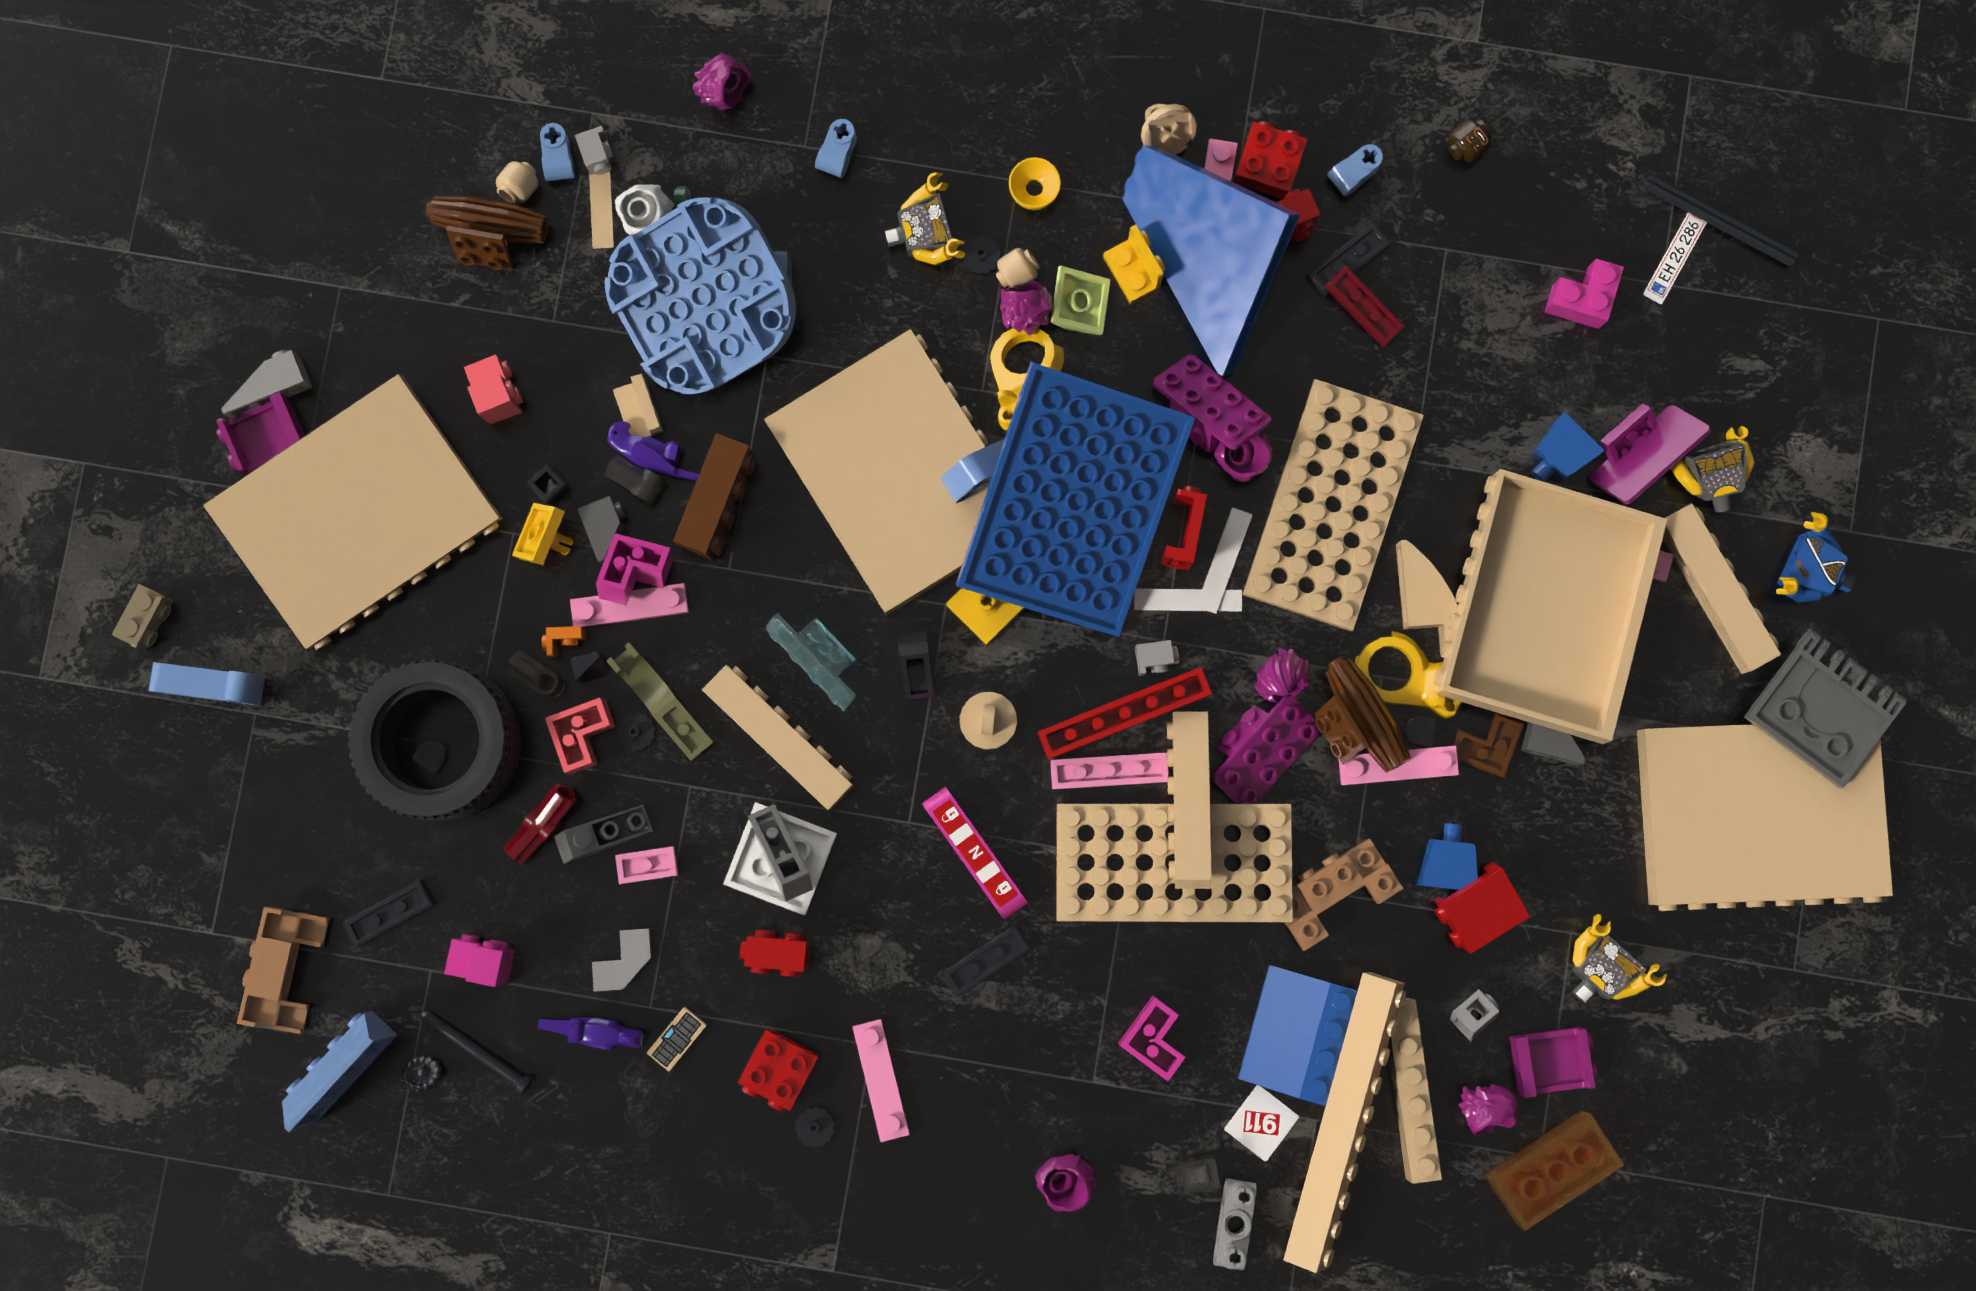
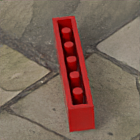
M1200 667L1038 731V736L1047 759L1051 760L1205 699L1212 695V692Z

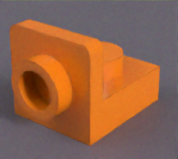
M581 626L547 627L546 635L542 636L543 652H547V657L558 658V641H561V646H577L578 640H586V628Z

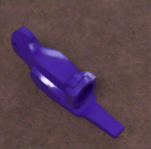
M624 421L616 422L610 427L608 443L639 468L677 478L698 480L700 474L673 467L678 462L681 446L676 441L664 444L651 437L632 436L629 432L631 425Z
M572 1017L570 1020L539 1018L538 1029L567 1035V1042L569 1043L578 1042L590 1047L613 1050L619 1045L641 1048L644 1033L641 1030L625 1028L619 1025L618 1021L598 1017Z

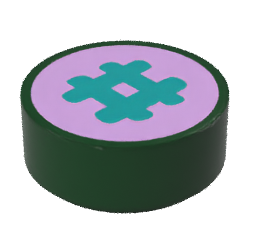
M688 186L676 187L674 191L675 209L678 208V204L692 199Z

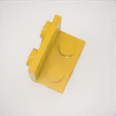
M1136 225L1130 227L1128 240L1103 253L1106 263L1130 304L1160 289L1164 275L1163 271L1165 270L1161 258L1158 255L1154 256L1149 248L1151 242L1144 230L1139 231Z

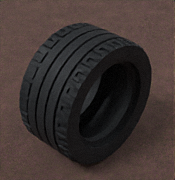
M413 661L411 664L405 663L399 668H393L389 673L386 672L381 679L374 681L375 684L369 686L366 694L362 695V700L357 704V710L353 713V719L350 722L351 732L348 734V737H350L348 748H350L351 753H349V756L352 759L351 765L356 770L355 775L361 780L360 784L384 808H389L390 811L402 816L421 820L450 821L462 819L463 817H469L474 813L481 812L482 808H487L490 803L495 802L497 797L504 793V789L510 785L511 778L514 779V772L519 767L518 761L521 760L520 750L523 747L521 745V740H523L520 733L521 725L518 723L520 719L516 715L515 707L510 704L511 700L505 695V692L482 674L447 661ZM452 694L469 707L476 719L479 730L478 752L469 770L459 780L443 788L428 790L414 783L402 770L396 755V734L402 718L416 703L430 696Z

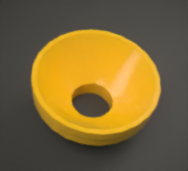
M1034 157L1022 160L1013 168L1009 177V190L1013 199L1026 209L1039 210L1049 206L1056 199L1060 191L1061 182L1057 169L1049 161L1042 158ZM1037 181L1042 185L1043 191L1037 196H1032L1026 191L1027 184Z

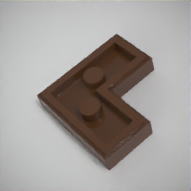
M1496 713L1486 739L1458 730L1452 745L1456 746L1457 761L1505 778L1524 723Z

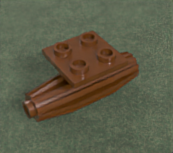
M434 196L433 201H428L426 206L427 218H430V222L433 225L446 229L457 261L465 265L477 264L488 266L493 270L505 269L512 271L513 263L507 243H544L547 237L548 216L517 204L473 196Z
M1341 656L1330 662L1326 676L1334 696L1313 716L1317 728L1321 733H1324L1329 741L1334 756L1339 758L1342 765H1344L1365 748L1386 773L1409 761L1411 756L1399 726L1375 686L1351 658L1345 660Z

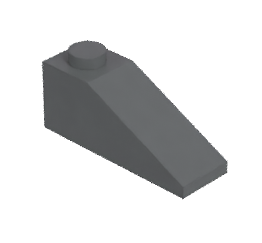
M775 804L748 815L750 824L785 901L813 890L806 866Z

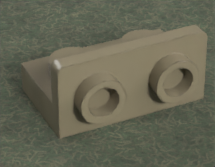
M138 584L112 635L131 644L136 649L147 651L148 647H151L157 639V630L161 622L165 621L170 615V605L173 600L144 585Z

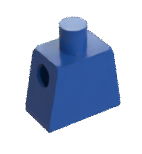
M1564 412L1554 421L1533 451L1532 455L1540 463L1531 471V475L1536 480L1546 482L1553 475L1561 482L1600 455L1604 449Z
M1445 823L1443 840L1431 839L1428 841L1417 885L1459 890L1478 878L1475 844L1461 842L1462 825Z

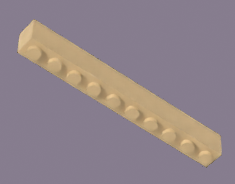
M1372 972L1363 973L1283 1259L1314 1273L1321 1272L1326 1267L1329 1268L1332 1263L1334 1250H1331L1334 1239L1338 1238L1342 1228V1222L1339 1219L1342 1210L1346 1209L1350 1199V1193L1347 1190L1350 1181L1354 1180L1358 1170V1164L1355 1161L1358 1152L1363 1150L1366 1141V1135H1363L1365 1125L1371 1121L1374 1107L1371 1106L1374 1094L1377 1095L1382 1083V1078L1379 1077L1382 1066L1386 1065L1390 1055V1049L1387 1048L1390 1037L1394 1036L1398 1026V1020L1395 1019L1398 1008L1402 1007L1406 997V992L1403 991L1405 983Z

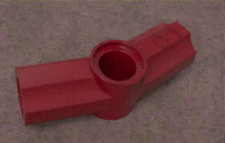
M559 783L555 785L542 803L527 815L521 829L503 848L506 854L520 865H524L540 845L549 841L562 825L560 821L577 800L574 795L575 793L568 786H562Z

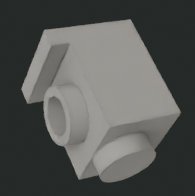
M599 126L576 134L575 137L589 173L591 175L594 173L602 175L610 172L612 166L609 158L614 156L603 127Z
M1171 640L1135 646L1139 676L1145 675L1146 669H1151V673L1168 671V666L1179 663L1177 646L1172 647Z
M1478 989L1452 1012L1450 1020L1471 1042L1477 1034L1497 1018L1500 1011L1497 1009L1496 1001L1490 995H1484ZM1472 1012H1477V1013H1479L1480 1016H1481V1019H1480V1020H1476V1019L1472 1016L1471 1013H1472Z

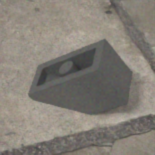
M610 496L577 509L596 558L601 565L604 563L614 534L621 535L625 527L622 521L626 517L620 502L615 503Z
M1527 722L1520 751L1576 766L1584 764L1585 757L1570 734Z

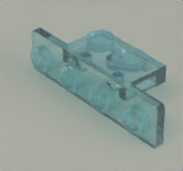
M779 614L774 615L766 626L770 637L789 653L790 658L808 673L810 679L828 694L829 699L835 705H838L842 710L847 709L856 698V695L838 676L850 667L856 659L817 618L796 633Z

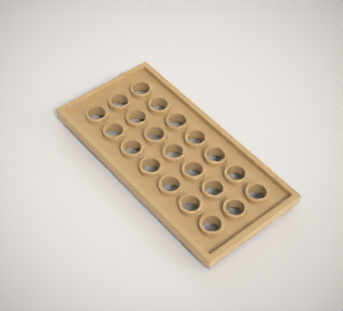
M1314 379L1242 595L1348 631H1353L1423 415ZM1327 409L1337 410L1340 414V420L1336 423L1328 422L1325 418V411ZM1359 417L1366 421L1367 429L1364 432H1357L1353 429L1352 420ZM1390 427L1394 432L1393 440L1384 441L1379 435L1380 428ZM1326 435L1331 440V447L1326 450L1320 449L1316 445V437ZM1347 444L1356 446L1358 456L1354 459L1347 458L1343 453V447ZM1374 453L1382 454L1385 458L1384 467H1374L1370 462L1371 455ZM1318 462L1322 466V474L1319 476L1310 475L1307 471L1308 463ZM1345 471L1349 475V483L1344 486L1337 484L1334 480L1335 472ZM1364 480H1372L1377 487L1376 493L1372 495L1364 493L1361 488L1362 482ZM1303 488L1311 490L1314 496L1313 501L1310 503L1301 502L1298 498L1299 490ZM1330 497L1338 499L1341 504L1340 510L1338 512L1328 511L1325 506L1326 499ZM1358 506L1365 508L1368 513L1367 520L1357 521L1353 517V509ZM1293 515L1301 516L1305 522L1304 528L1301 530L1291 528L1289 524L1290 517ZM1326 524L1331 528L1332 535L1329 539H1321L1317 535L1316 529L1318 525ZM1348 533L1355 534L1359 539L1358 547L1348 548L1344 544V536ZM1283 542L1294 544L1296 548L1294 556L1286 557L1281 553L1280 546ZM1318 551L1321 553L1323 562L1320 566H1313L1308 562L1307 556L1309 552ZM1339 560L1348 562L1350 565L1349 574L1339 575L1335 570V563ZM1274 569H1282L1286 572L1287 580L1285 583L1277 584L1272 580L1271 573ZM1309 578L1313 581L1314 589L1311 593H1304L1299 589L1300 579ZM1329 587H1336L1340 590L1341 599L1339 602L1334 603L1327 599L1326 591Z
M1057 804V921L1293 922L1291 804H1210L1212 896L1206 901L1196 898L1195 889H1182V897L1176 901L1169 900L1165 894L1166 888L1170 884H1175V879H1169V870L1165 865L1166 858L1174 854V850H1168V839L1165 836L1166 829L1174 825V822H1168V805L1174 804ZM1084 825L1091 826L1095 831L1093 839L1088 842L1081 841L1078 838V830ZM1113 825L1120 826L1124 831L1123 838L1118 842L1110 841L1107 837V830ZM1146 825L1152 829L1153 836L1149 841L1142 842L1137 839L1136 831L1140 826ZM1231 825L1238 827L1241 832L1240 839L1236 842L1227 841L1224 837L1226 827ZM1262 825L1269 829L1270 838L1267 841L1259 842L1254 838L1253 831L1257 826ZM1084 854L1091 855L1095 861L1094 867L1089 871H1083L1078 867V859ZM1117 854L1123 858L1124 865L1120 870L1112 871L1107 867V859L1111 855ZM1146 854L1153 859V866L1150 870L1141 871L1137 868L1136 860L1140 855ZM1236 855L1240 858L1241 867L1237 871L1232 872L1225 868L1224 860L1227 856ZM1265 855L1270 859L1271 865L1267 871L1261 872L1254 867L1253 861L1256 856ZM1088 883L1094 887L1095 893L1090 900L1079 898L1078 888L1082 884ZM1111 884H1119L1123 887L1124 895L1121 899L1114 901L1107 896V889ZM1148 884L1153 888V896L1149 900L1143 901L1137 897L1136 889L1139 885ZM1230 884L1238 885L1242 892L1241 897L1236 901L1228 900L1224 895L1226 886ZM1259 884H1265L1271 890V896L1266 901H1259L1254 896V889Z

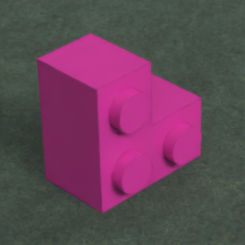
M1595 259L1586 270L1583 284L1560 277L1551 288L1545 313L1597 329L1601 328L1609 319L1624 267Z
M615 533L596 582L599 599L627 606L636 581L664 588L672 566L671 549Z
M462 934L461 938L451 940L444 974L466 978L468 982L492 987L508 984L515 949L507 948V942L490 940L480 943V937Z
M1152 996L1118 1044L1167 1081L1170 1080L1185 1059L1182 1053L1162 1039L1179 1015Z

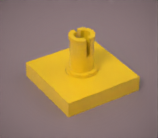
M533 503L512 556L543 565L550 548L563 555H567L570 548L559 544V542L572 546L573 539L557 533L565 511L556 507Z
M963 588L946 603V606L986 646L1024 609V607Z

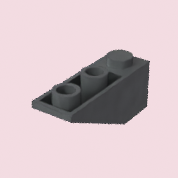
M644 804L564 830L554 838L563 863L566 864L651 833L653 829Z

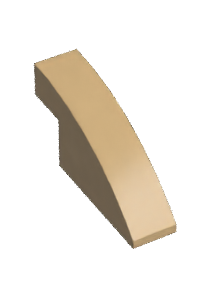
M1401 540L1396 544L1403 628L1405 630L1438 627L1441 654L1443 644L1446 640L1449 641L1452 631L1448 629L1450 617L1453 612H1457L1458 605L1448 585L1433 564L1409 541Z

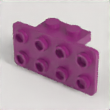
M1194 355L1186 356L1154 378L1153 386L1171 401L1170 409L1195 417L1189 438L1207 453L1216 448L1218 440L1231 450L1237 449L1270 425L1271 417Z
M1642 404L1601 440L1608 460L1598 467L1589 476L1592 484L1623 504H1630L1707 437L1711 432L1709 425L1674 405L1668 406L1654 418L1651 408Z
M1289 694L1284 696L1269 713L1253 705L1250 710L1242 715L1241 720L1233 729L1223 736L1222 741L1216 746L1217 750L1227 757V760L1212 775V781L1235 804H1256L1318 736L1320 731L1316 726L1315 719Z

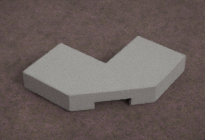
M650 928L620 930L621 960L592 962L594 991L622 990L628 986L632 979L652 958Z

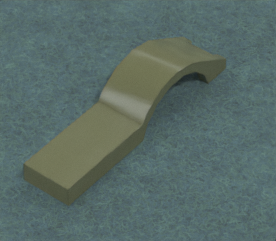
M630 642L625 645L627 648L625 652L615 660L610 657L607 662L633 689L653 717L690 761L711 745L713 740L676 698L651 665Z

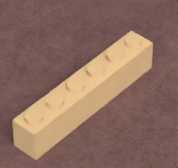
M1691 503L1666 517L1667 523L1663 541L1670 553L1674 555L1675 562L1741 674L1751 672L1780 656L1778 641L1764 627L1762 614L1757 608H1753L1748 599V590L1734 576V567L1729 559L1724 558L1720 552V544L1713 533H1709L1704 525L1705 518L1698 508H1694Z
M725 665L702 691L830 811L854 786L849 781L853 776L841 765L836 769L829 762L832 756L820 745L815 749L808 742L811 736L799 725L794 729L787 722L790 717L778 705L773 709L766 702L769 697L758 686L752 689L745 682L748 677L737 666L731 669Z
M1173 712V721L1167 722V739H1173V749H1167V767H1173V777H1168V794H1173L1174 805H1168V822H1174V833H1168V850H1174V861H1169V879H1175V889H1211L1208 712Z
M1406 998L1402 1007L1397 1010L1395 1019L1398 1020V1026L1394 1036L1390 1037L1387 1048L1390 1049L1388 1059L1405 1176L1413 1184L1442 1180L1416 1000Z

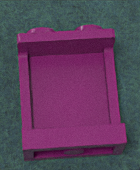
M281 392L269 396L271 402L230 420L223 418L216 420L220 428L217 429V435L222 444L227 445L230 455L227 457L234 471L238 470V472L247 476L305 437L289 398Z
M1574 1027L1509 1036L1519 1096L1528 1098L1536 1097L1537 1094L1578 1088H1595L1598 1072L1595 1063L1591 1062L1590 1051H1593V1040L1591 1034L1587 1033L1585 1028Z

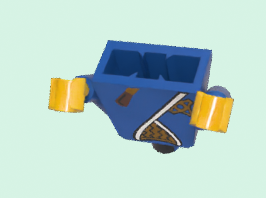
M1811 512L1814 519L1813 522H1804V527L1811 529L1812 532L1808 531L1798 536L1777 583L1783 586V589H1776L1777 594H1785L1798 603L1818 601L1822 597L1831 595L1835 587L1848 593L1856 581V577L1843 572L1848 557L1842 553V548L1828 529L1826 515Z

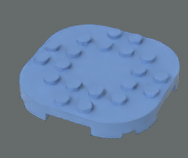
M704 197L684 201L677 205L678 208L638 233L627 236L612 253L609 260L611 265L608 277H605V292L612 313L619 315L644 361L641 363V366L660 386L681 392V394H696L717 389L776 354L786 343L795 322L796 300L792 285L762 229L747 210L732 201L721 198Z

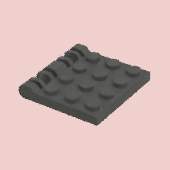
M1810 628L1798 641L1796 648L1744 718L1835 786L1844 788L1905 706L1907 699L1897 692L1892 694L1893 689L1886 685L1879 690L1872 701L1867 695L1876 685L1878 678L1871 674L1856 689L1866 676L1868 670L1852 658H1848L1835 673L1834 671L1845 656V653L1841 650L1833 653L1826 665L1821 663L1819 660L1828 650L1830 642L1826 639L1819 642L1821 635Z

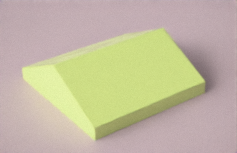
M1059 266L1051 323L1068 331L1102 335L1110 279Z

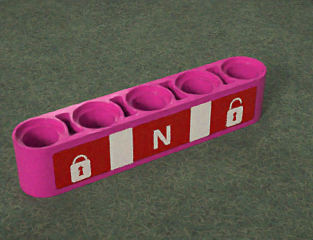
M946 787L922 803L1004 920L1028 904Z

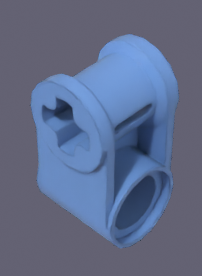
M838 119L831 124L826 139L818 152L815 161L816 169L840 178L844 177L857 142L854 126L850 121ZM845 131L848 132L849 136H843L842 139H839L838 134L843 135Z
M557 123L546 124L540 132L543 155L542 166L545 180L555 181L575 178L570 141L565 130ZM558 135L557 143L552 144L551 141H553L554 136Z
M1372 144L1365 145L1350 157L1334 166L1327 176L1342 195L1347 197L1377 173L1383 159V154L1377 146ZM1364 158H1365L1366 160H1369V159L1372 158V159L1374 160V161H1373V164H1372L1371 162H1367V163L1365 164V163L1363 162Z

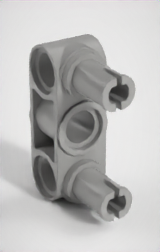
M1229 1178L1225 1180L1213 1264L1215 1266L1244 1270L1256 1198V1183ZM1233 1216H1239L1242 1220V1227L1237 1232H1231L1227 1227L1228 1220Z

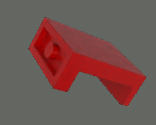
M1184 486V490L1178 489L1173 504L1189 508L1182 548L1166 546L1162 555L1161 565L1189 571L1194 563L1207 494L1201 493V489L1191 486Z
M1494 862L1483 867L1484 875L1447 898L1442 899L1438 896L1434 899L1438 906L1435 909L1438 918L1444 925L1448 923L1452 930L1449 933L1452 942L1458 949L1462 947L1470 954L1530 917L1503 868Z

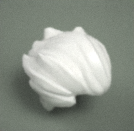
M652 184L635 185L615 199L616 211L623 222L626 233L629 235L638 233L673 211L672 208L674 207L672 201L661 191V186Z

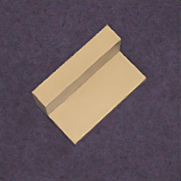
M642 374L631 377L632 383L613 389L623 421L631 425L629 432L632 436L652 437L664 432L647 381Z

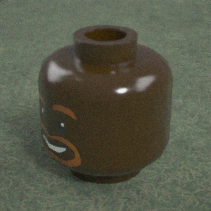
M1468 119L1449 134V142L1451 144L1448 147L1449 152L1458 161L1463 159L1467 162H1473L1490 148L1492 133L1481 120L1474 121Z

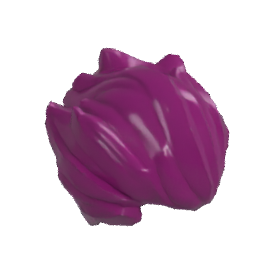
M727 54L717 55L705 63V67L695 72L694 75L699 79L692 87L695 95L701 97V103H708L709 106L718 107L719 110L732 109L743 100L742 92L751 81L749 70Z
M1032 281L1020 290H1015L1012 287L1001 289L1000 309L1003 324L1007 329L1011 326L1018 332L1025 330L1029 336L1041 324L1048 325L1050 311L1052 310V296L1045 286H1042L1037 281Z
M1259 432L1234 450L1229 449L1219 441L1218 446L1215 448L1214 456L1223 470L1231 474L1235 481L1247 482L1268 468V464L1273 456L1271 452L1273 447L1270 445V440H1267V435Z
M1283 648L1278 649L1279 654H1273L1264 663V667L1259 668L1257 673L1258 682L1255 685V689L1264 700L1278 703L1284 696L1289 694L1295 697L1310 685L1309 662L1299 657L1293 649H1289V651Z
M1491 1084L1490 1087L1482 1088L1477 1086L1475 1090H1470L1467 1086L1463 1087V1094H1461L1463 1102L1459 1104V1107L1462 1108V1113L1465 1115L1467 1124L1474 1135L1483 1132L1491 1133L1494 1125L1506 1128L1515 1126L1519 1117L1517 1100L1510 1090Z
M1075 1154L1050 1158L1038 1169L1035 1175L1037 1188L1046 1198L1048 1206L1058 1212H1072L1081 1209L1089 1202L1096 1188V1179L1093 1176L1094 1168L1081 1159L1079 1155L1076 1156Z

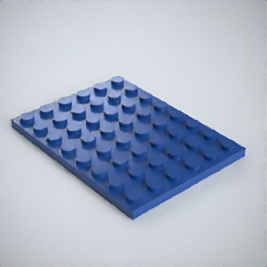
M1030 362L956 586L1119 637L1195 417Z

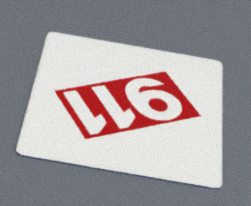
M1256 1085L1224 1129L1262 1160L1267 1161L1299 1119V1116L1264 1088Z

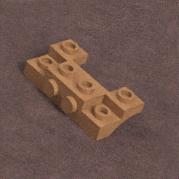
M1370 839L1364 840L1340 856L1337 852L1322 861L1324 866L1314 871L1313 868H1310L1297 876L1300 881L1292 886L1293 922L1284 923L1303 951L1329 936L1317 915L1365 885L1377 904L1382 903L1403 889L1389 865L1384 862Z
M264 907L257 939L252 942L249 956L252 958L250 969L246 970L243 977L245 990L237 1024L303 1034L310 1004L287 1000L300 943L316 947L324 946L330 918L274 907Z

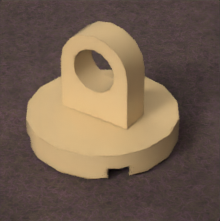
M1156 104L1149 107L1145 112L1146 121L1141 132L1143 145L1157 146L1176 155L1188 147L1186 144L1190 138L1193 140L1196 135L1197 123L1195 117L1183 105Z
M982 692L971 697L963 706L960 714V727L965 738L975 747L985 750L997 749L1006 744L1014 735L1017 726L1016 711L1012 703L1003 695L994 692Z

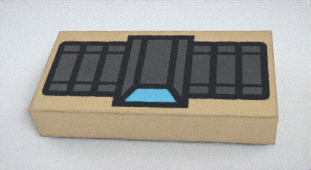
M683 1007L647 1054L667 1071H671L706 1028L707 1024L687 1007Z

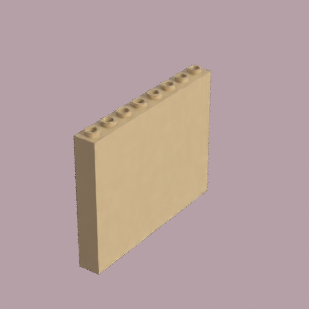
M911 329L764 419L886 616L961 570L990 484L983 485L964 501L955 503L941 481V477L958 461L984 448L988 441L980 429L974 430L970 423L973 420L970 412L965 405L960 408L955 400L958 394L950 382L945 384L940 376L943 371L935 358L929 359L925 353V350L928 349L925 341L920 334L915 336Z
M399 374L203 505L304 648L310 649L315 647L316 650L330 643L332 640L329 636L338 630L342 634L356 625L353 620L363 614L364 617H368L380 608L377 604L385 598L391 601L404 592L401 587L410 581L414 585L428 576L425 571L435 565L438 569L451 560L449 555L457 549L463 552L475 544L473 539L481 533L487 536L498 529L499 525L497 522L502 520L498 511L409 384Z
M1500 469L1494 475L1489 476L1485 484L1484 492L1488 494L1486 502L1482 503L1478 510L1477 520L1481 521L1478 531L1475 530L1471 537L1470 547H1473L1471 558L1468 557L1463 567V574L1466 577L1464 585L1459 586L1455 601L1459 602L1457 612H1453L1449 620L1448 629L1452 630L1449 641L1446 640L1441 650V657L1444 658L1442 669L1438 668L1434 677L1433 684L1437 686L1435 694L1600 744L1608 743L1613 739L1667 519Z
M1755 725L1654 728L1637 731L1649 905H1658L1659 911L1677 910V904H1688V910L1706 909V903H1717V908H1736L1735 902H1746V907H1765V901H1775L1776 906H1794V900L1805 899V905L1824 904L1823 899L1834 898V904L1853 903L1852 897H1863V903L1882 902V896H1893L1880 739L1844 788H1838Z

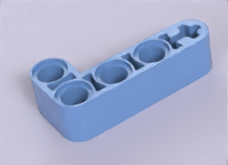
M1004 439L965 456L941 477V481L955 503L964 501L983 485L990 483Z
M153 662L148 691L261 706L265 677L237 671L227 672Z

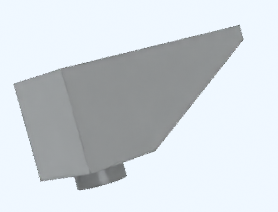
M281 350L272 355L273 358L265 360L221 408L223 414L232 419L271 402L269 396L277 392L290 397L312 388L301 357L292 350Z

